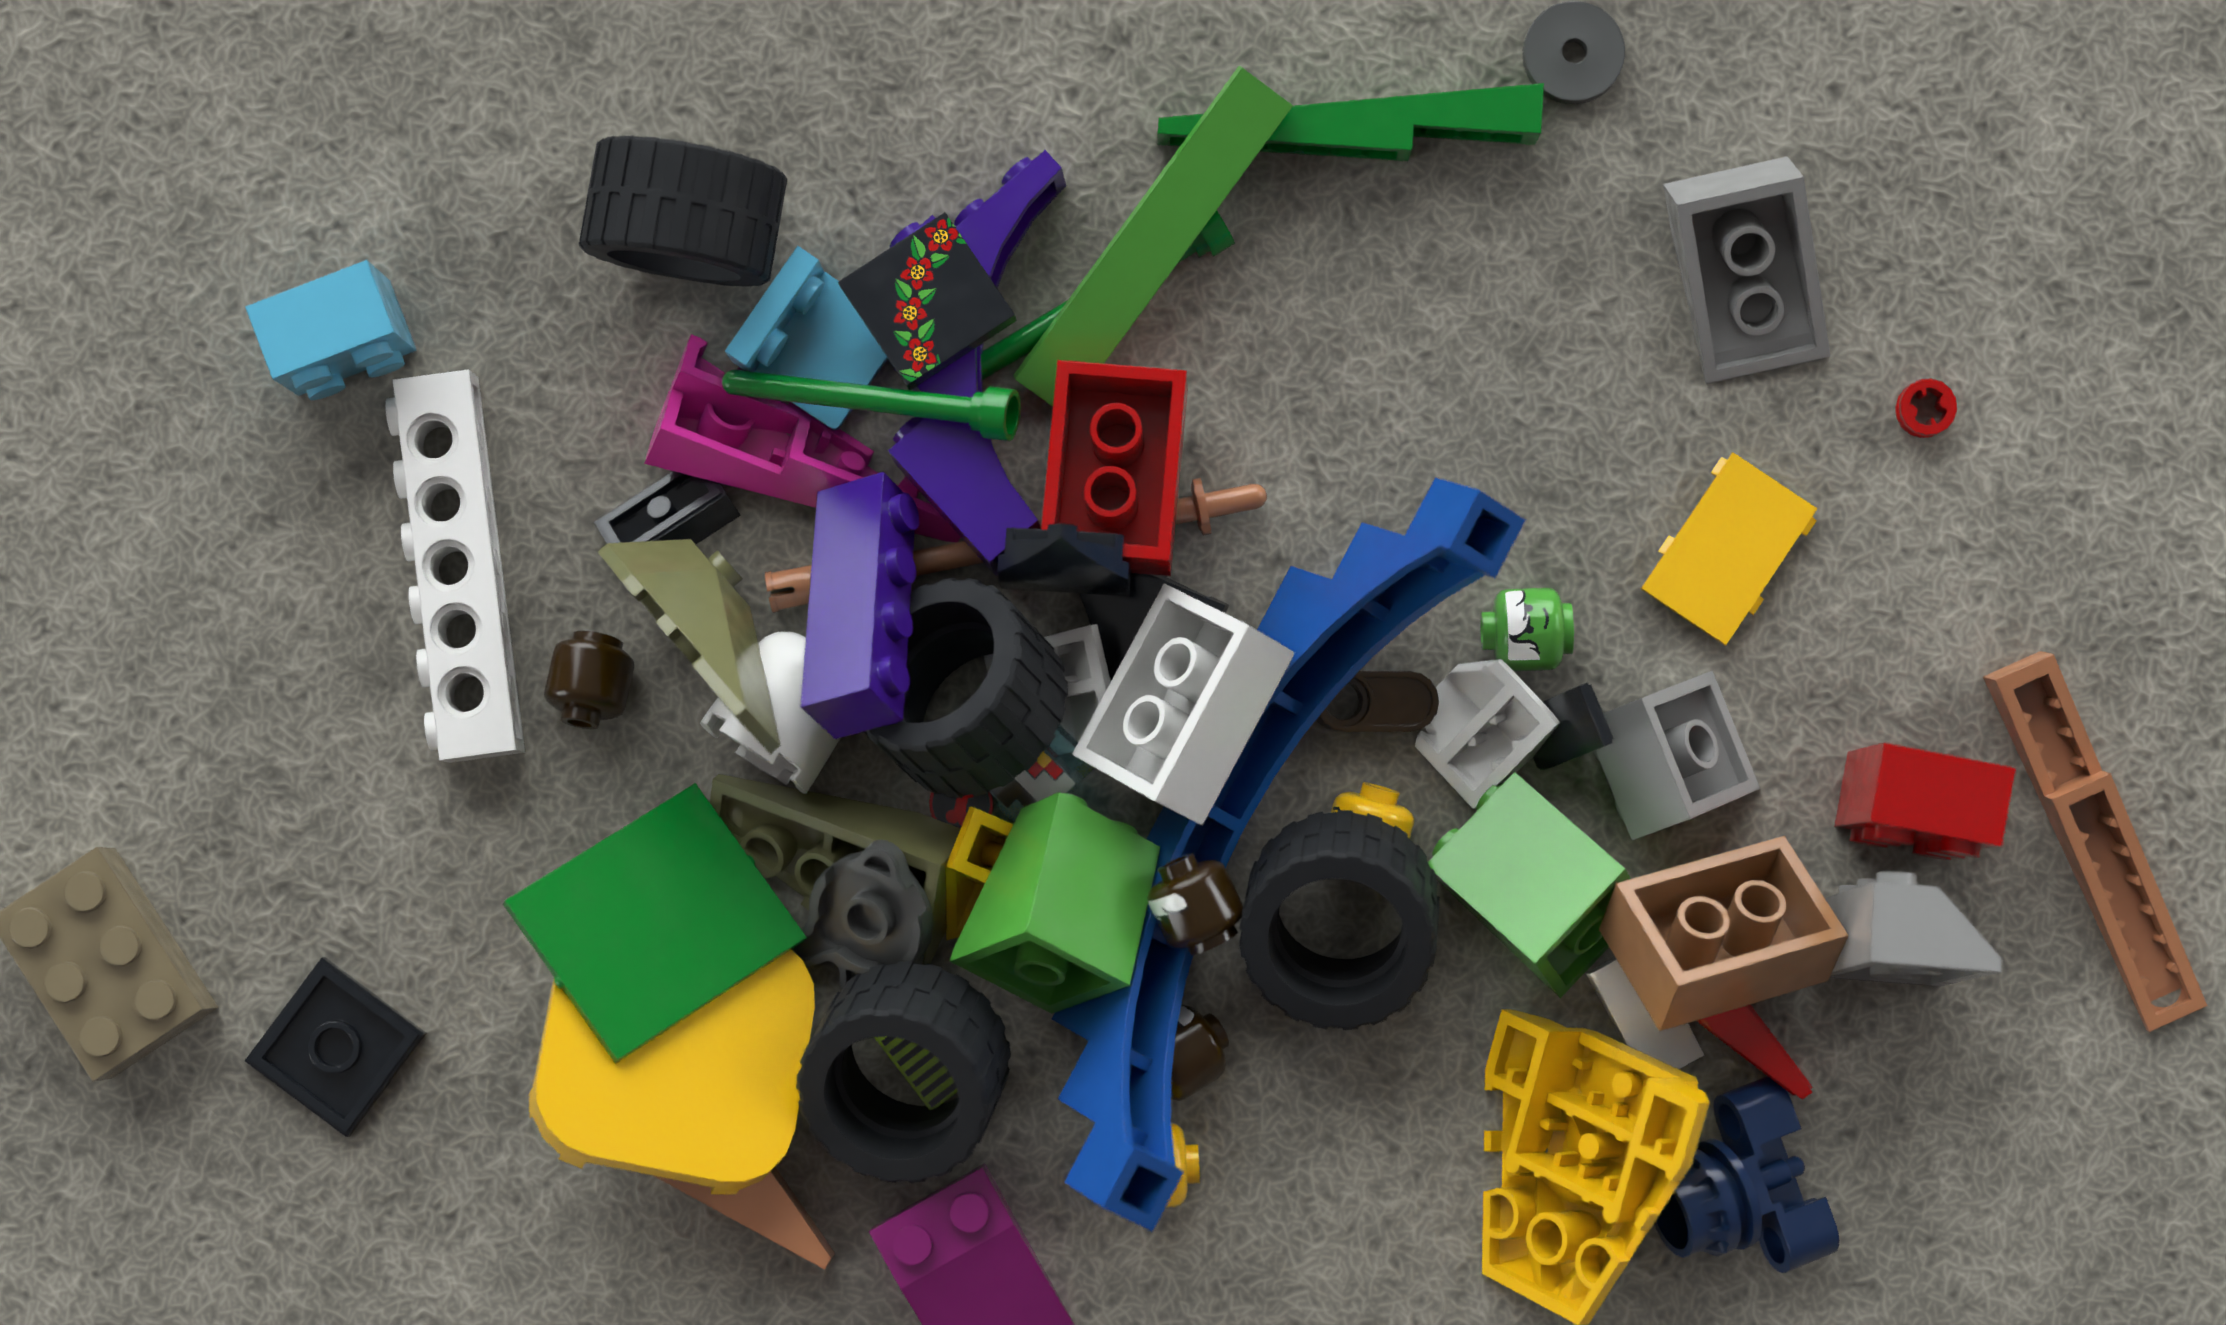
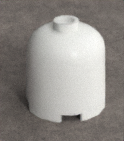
M776 632L764 637L758 644L781 746L770 754L733 715L719 697L708 710L700 725L715 738H718L722 732L738 742L740 746L736 750V754L785 785L791 780L800 792L806 794L841 738L834 739L800 707L806 637L794 632Z

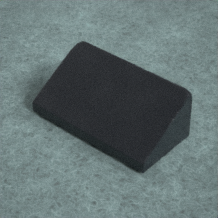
M672 471L594 523L606 543L691 539L695 544H698L741 515L720 483Z

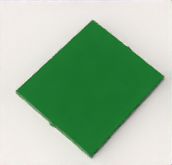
M696 783L509 897L503 903V906L554 976L555 985L564 990L615 1064L801 944L807 938L755 866L754 858L746 854Z

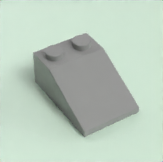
M1788 156L1663 184L1671 234L1706 384L1831 357L1804 177Z

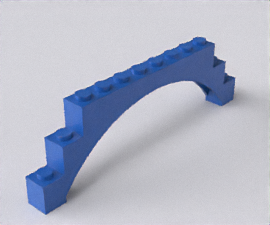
M1435 477L1405 535L1362 522L1332 579L1290 566L1257 630L1292 650L1295 654L1203 825L1165 806L1162 808L1147 837V840L1160 846L1152 887L1162 880L1158 868L1189 853L1194 854L1198 863L1205 860H1217L1226 868L1242 832L1274 777L1301 738L1334 697L1371 658L1414 621L1449 596L1483 576L1495 579L1526 520L1481 490ZM1148 904L1130 986L1055 1012L1052 1020L1088 1040L1058 1100L1095 1122L1065 1183L1102 1208L1153 1232L1184 1171L1175 1166L1171 1129V1075L1176 1029L1193 955L1190 954L1188 948H1174L1166 942Z

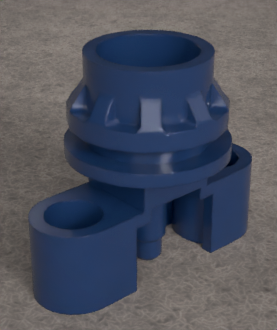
M1766 1076L1716 1096L1713 1106L1714 1116L1723 1142L1717 1139H1707L1698 1143L1690 1169L1654 1223V1227L1664 1244L1675 1255L1684 1258L1700 1251L1721 1256L1734 1249L1743 1250L1749 1248L1759 1240L1768 1262L1780 1273L1789 1272L1835 1253L1839 1248V1233L1827 1198L1803 1200L1796 1177L1803 1175L1805 1165L1800 1157L1792 1156L1788 1158L1781 1139L1783 1136L1802 1129L1788 1092Z

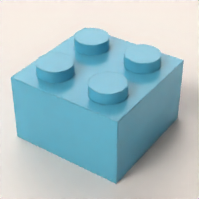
M368 260L245 306L272 379L298 396L307 393L309 400L326 398L342 391L346 387L343 379L367 370L369 377H378L396 371L405 365L402 356L417 351L391 281Z

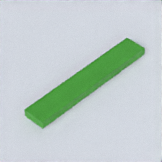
M1238 66L1013 375L1014 379L1053 406L1057 360L1104 364L1293 105L1244 68Z

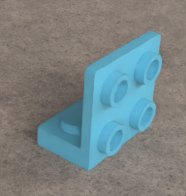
M799 246L793 251L725 350L732 363L744 371L862 385L871 384L888 358L838 284L839 281L823 270L817 258ZM792 402L835 431L840 429L853 410Z

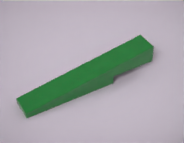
M1544 83L1293 105L1259 152L1408 162L1412 152L1413 137L1535 145L1541 135ZM1204 113L1159 117L1157 145L1181 146Z

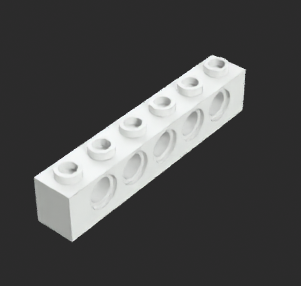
M469 369L394 379L395 397L386 399V417L391 435L400 436L402 460L394 461L393 474L398 497L400 499L407 498L410 523H403L401 525V540L406 560L415 561L418 586L409 587V605L414 624L423 623L426 649H418L416 659L421 686L431 688L433 712L425 713L424 716L428 747L430 751L438 750L439 760L448 763L525 753L479 379ZM438 427L449 428L452 433V445L449 451L439 458H427L423 449V443L427 434ZM443 490H456L460 497L458 512L447 521H436L431 512V504L434 497ZM463 552L468 561V570L465 577L458 583L452 585L444 584L439 576V565L442 559L449 553ZM458 615H471L476 625V633L473 640L462 648H453L448 642L446 635L450 621ZM477 677L483 685V699L475 709L463 712L455 703V689L463 679Z

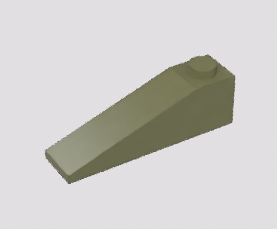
M691 539L607 543L598 553L620 581L639 602L641 601L644 607L656 619L657 625L689 659L695 670L733 715L772 754L781 744L751 607L734 588L743 578L718 550L708 558Z
M718 774L713 778L710 804L746 854L754 858L755 866L764 878L776 876L804 897L801 905L809 910V898L815 881L834 862L846 855L864 851L866 847L876 840H886L899 847L906 857L909 870L924 889L932 908L934 919L932 939L924 954L922 965L931 964L947 929L945 867L961 828L914 811L810 791L804 794L795 788Z

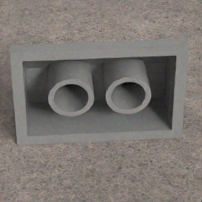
M1878 872L1876 878L1858 879L1857 885L1839 886L1838 894L1825 898L1849 935L1829 978L1945 986L2002 972V958L1940 887L1917 885L1916 874Z

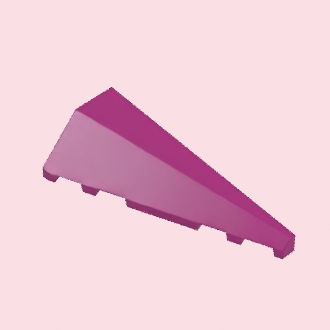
M692 334L689 337L656 423L644 464L814 508H816L818 491L878 473L868 466L874 454L872 449L841 429L836 431L830 429L792 402L786 404L778 400L727 393L722 386V378L725 372L702 358L708 342ZM905 476L897 486L904 493H908L917 506L919 526L915 530V534L947 542H958L961 537L931 504L917 498L919 490Z

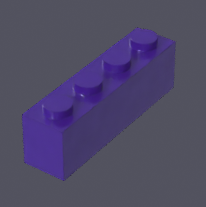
M885 472L817 492L800 707L834 739L903 721L904 696L909 688V673L906 664L908 637L911 636L913 631L910 599L911 583L916 578L913 550L914 533L919 526V513L913 498L908 493H904Z

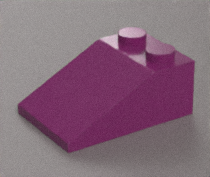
M985 1163L874 1225L869 1231L896 1283L922 1325H1075Z

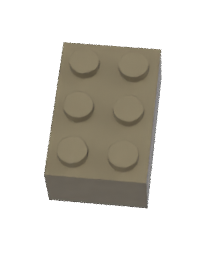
M94 848L0 910V939L93 1082L114 1078L219 1008L115 848Z

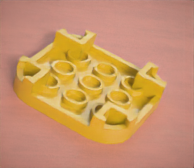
M791 949L616 1064L564 990L555 985L553 978L533 1087L529 1092V1118H534L542 1138L560 1154L559 1160L581 1169L587 1162L712 1187L711 1194H736L739 1190L762 1181L786 1155L796 1127L799 1109L798 1102L800 1100L799 1091L796 1089L797 1074L802 1065L800 1060L810 1041L815 1010L814 983L804 961Z

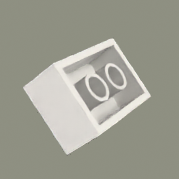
M1163 584L1072 755L1157 803L1203 825L1295 652L1251 626L1167 584Z

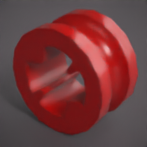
M1932 378L1920 379L1906 387L1898 396L1895 406L1896 418L1901 428L1910 435L1919 438L1933 437L1946 430L1954 421L1957 412L1956 397L1952 390L1942 381ZM1929 392L1937 397L1934 407L1942 415L1937 423L1932 417L1924 425L1915 420L1918 409L1910 404L1915 393L1918 399H1922Z

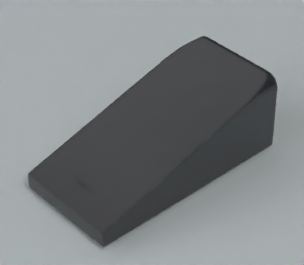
M1588 682L1543 701L1560 721V724L1534 755L1533 760L1538 769L1547 770L1613 743L1612 733L1592 685H1589Z

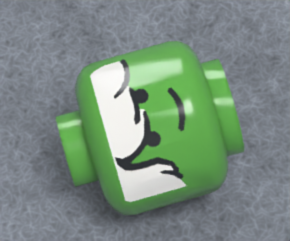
M1552 588L1501 590L1494 599L1493 612H1481L1480 635L1482 650H1494L1495 660L1502 659L1513 671L1555 669L1560 665L1563 654L1573 653L1574 620L1572 604L1562 603L1558 592Z

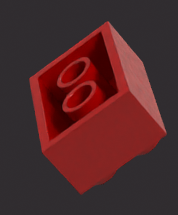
M1057 360L1041 529L1048 530L1049 524L1063 523L1078 526V532L1124 535L1122 561L1129 562L1131 573L1171 576L1188 393L1187 370Z
M1885 742L1848 751L1834 827L1850 829L1849 841L1857 844L1888 848V845L1901 847V844L1913 845L1912 854L1942 860H1951V858L1965 859V856L1980 858L1981 849L2002 847L2016 768Z

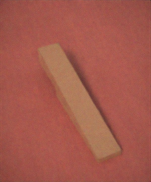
M2039 651L1983 676L2146 1030L2151 1032L2206 1007L2205 998L2112 775L2102 771L2054 654ZM2181 988L2180 996L2174 1004L2168 1007H2157L2151 1004V1001Z

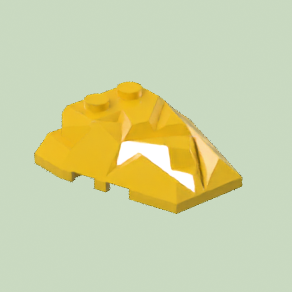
M1501 1009L1485 1067L1484 1090L1503 1091L1502 1131L1484 1130V1151H1502V1188L1483 1192L1482 1274L1576 1325H1589L1692 1165L1710 1103L1704 1091L1697 1089V1078L1598 1031L1586 1028H1567L1544 1017L1513 1009Z

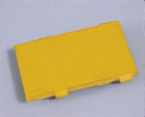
M1734 452L1730 454L1728 459L1723 457L1719 459L1711 471V474L1715 476L1714 480L1675 538L1668 535L1658 550L1663 556L1640 588L1724 646L1727 645L1748 612L1752 615L1755 614L1764 600L1760 594L1800 534L1806 537L1817 521L1812 517L1817 510L1816 507Z

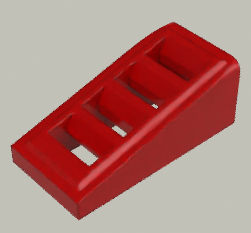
M1751 1004L1696 1020L1701 1026L1793 1096L1797 1095L1803 1100L1812 1093L1811 1088L1813 1086Z

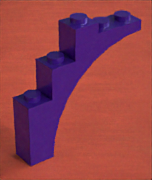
M1046 150L1033 160L1027 157L1017 162L1004 175L1001 181L1003 186L985 202L982 199L971 202L959 213L954 221V226L997 288L1008 261L1033 221L1066 187L1062 167ZM931 215L921 225L918 222H914L906 226L892 240L890 248L935 219V217ZM984 343L912 390L973 397L975 392H983L981 354ZM921 417L911 418L895 434L893 441L896 444L888 450L895 465L996 576L998 574V555L1005 554L1006 528L1041 529V526L1036 516L1008 480L993 448L992 439L983 438L980 431L970 428L969 423Z

